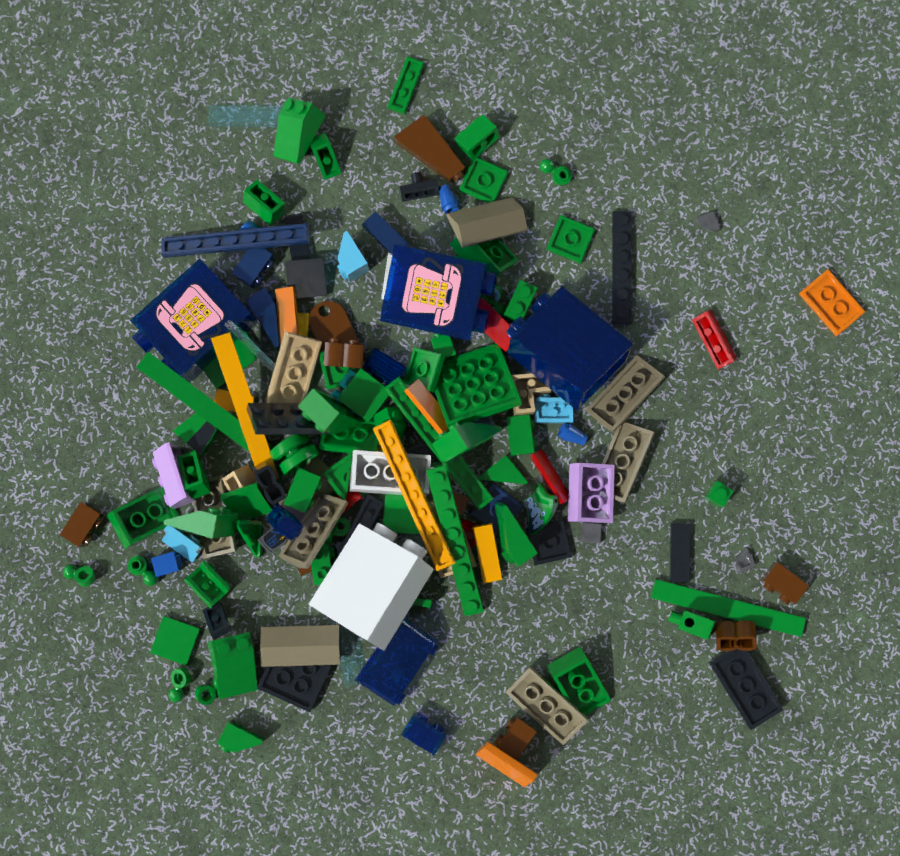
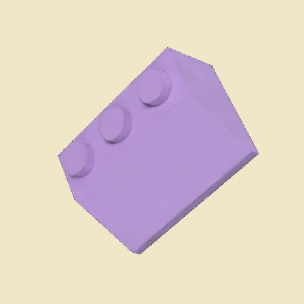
M170 442L165 443L153 452L154 458L152 462L155 469L159 471L158 481L160 486L164 487L166 504L176 509L197 500L196 498L192 499L184 488L177 458L182 455L180 447Z
M570 464L568 522L613 523L614 465Z

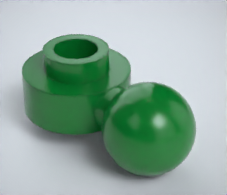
M543 159L540 162V170L545 174L551 173L552 180L556 185L564 186L570 182L572 174L569 168L565 166L556 168L551 159ZM561 172L565 174L564 179L559 175Z
M490 284L483 289L482 298L488 304H491L492 308L503 317L506 309L502 304H499L502 291L499 286ZM494 291L496 295L492 296L490 292Z
M340 517L324 544H329L333 536L345 537L348 534L350 523L346 518ZM338 524H343V525H344V529H343V530H339V529L337 528V525H338Z
M134 556L129 560L128 570L131 574L136 576L142 575L143 582L147 586L157 584L159 577H156L154 571H148L149 564L144 557ZM139 562V568L135 569V563Z
M68 564L63 569L65 578L75 579L82 587L90 586L96 579V573L89 566H83L78 569L76 565Z
M183 667L175 669L171 673V682L174 687L169 691L168 696L175 703L180 702L184 698L182 688L188 686L191 682L190 672Z
M215 677L213 678L212 685L202 684L196 689L195 699L200 704L209 705L215 700L217 691ZM203 691H206L205 696H202Z

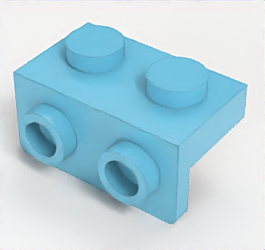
M548 394L539 395L534 400V423H573L574 398H569V395L565 394L558 395V398H550Z
M168 525L164 529L167 533L162 538V541L190 562H194L204 548L199 544L201 541L193 535L188 536L184 533L185 530Z

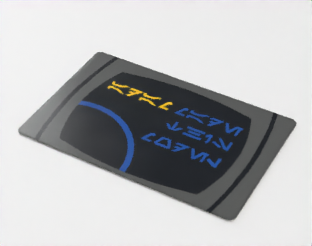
M283 519L257 541L271 554L287 542L286 540L290 539L294 530Z

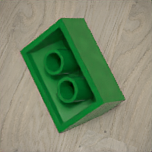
M457 237L450 243L454 251L461 256L487 286L498 280L519 261L500 239L464 248L461 247Z

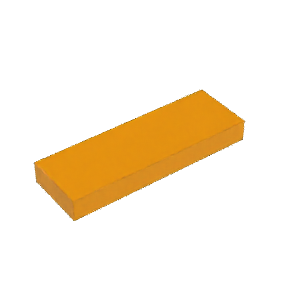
M492 523L472 526L483 583L502 580Z

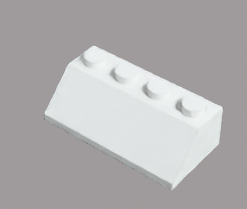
M353 450L350 492L403 495L384 452ZM407 454L421 487L427 496L429 494V480L426 469L430 468L431 455Z

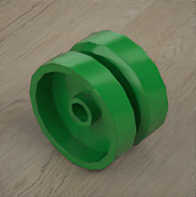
M294 434L283 440L269 452L275 462L282 461L278 468L283 476L295 472L298 467L301 468L319 454L313 444L305 446L310 440L307 434Z

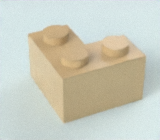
M549 371L511 375L522 401V405L513 408V416L533 415L535 413L533 396L549 395L552 391Z

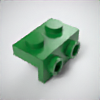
M331 544L322 545L311 563L314 585L322 584L334 564L336 550Z
M203 561L184 580L210 609L226 596L231 589L228 581L220 577L216 573L214 566L206 561Z

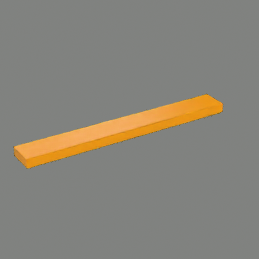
M228 332L212 337L211 340L254 466L264 461L268 462L275 473L276 479H279L274 461L269 454L270 449L265 435H255L247 412L248 403L254 402L231 334Z
M392 420L374 427L373 430L436 570L439 571L455 564L456 562Z

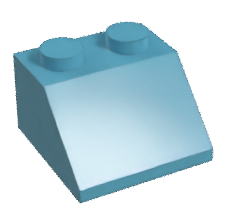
M347 231L344 232L338 254L339 265L337 267L343 279L347 278L349 282H352L368 272L369 268L368 263Z

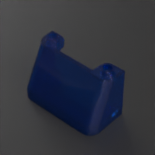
M404 618L386 649L383 651L377 647L354 681L392 706H395L396 703L400 705L406 696L403 692L428 655L433 656L439 647L436 645L437 640Z

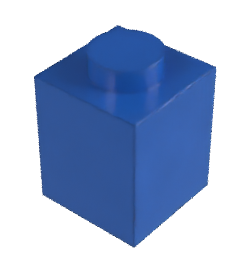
M170 552L151 558L156 577L182 570L183 559L177 552Z

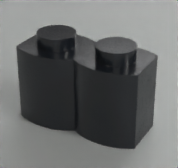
M264 461L253 467L255 479L263 488L266 499L272 505L286 498L285 491L281 483L276 479L271 465Z

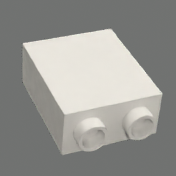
M377 523L373 531L358 524L309 605L384 651L434 569L422 560L427 551L411 540L406 539L403 546L400 547L393 543L397 534L382 524Z

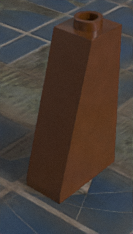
M425 115L394 136V141L399 147L447 182H458L464 177V165Z

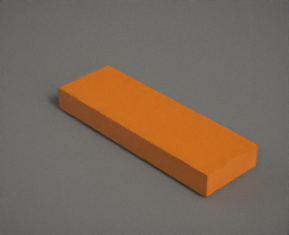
M293 286L275 289L280 346L285 331L299 335L296 289Z
M418 379L404 392L438 434L448 431L449 429L447 428L439 403Z

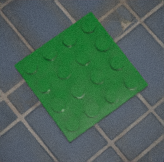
M496 343L444 360L434 392L447 428L458 422L462 425L466 422H472L522 405L502 351Z

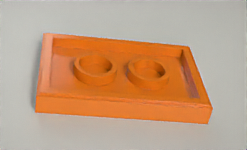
M829 269L799 293L835 336H838L866 312Z
M486 742L475 754L523 787L532 783L537 777L535 772L489 742Z

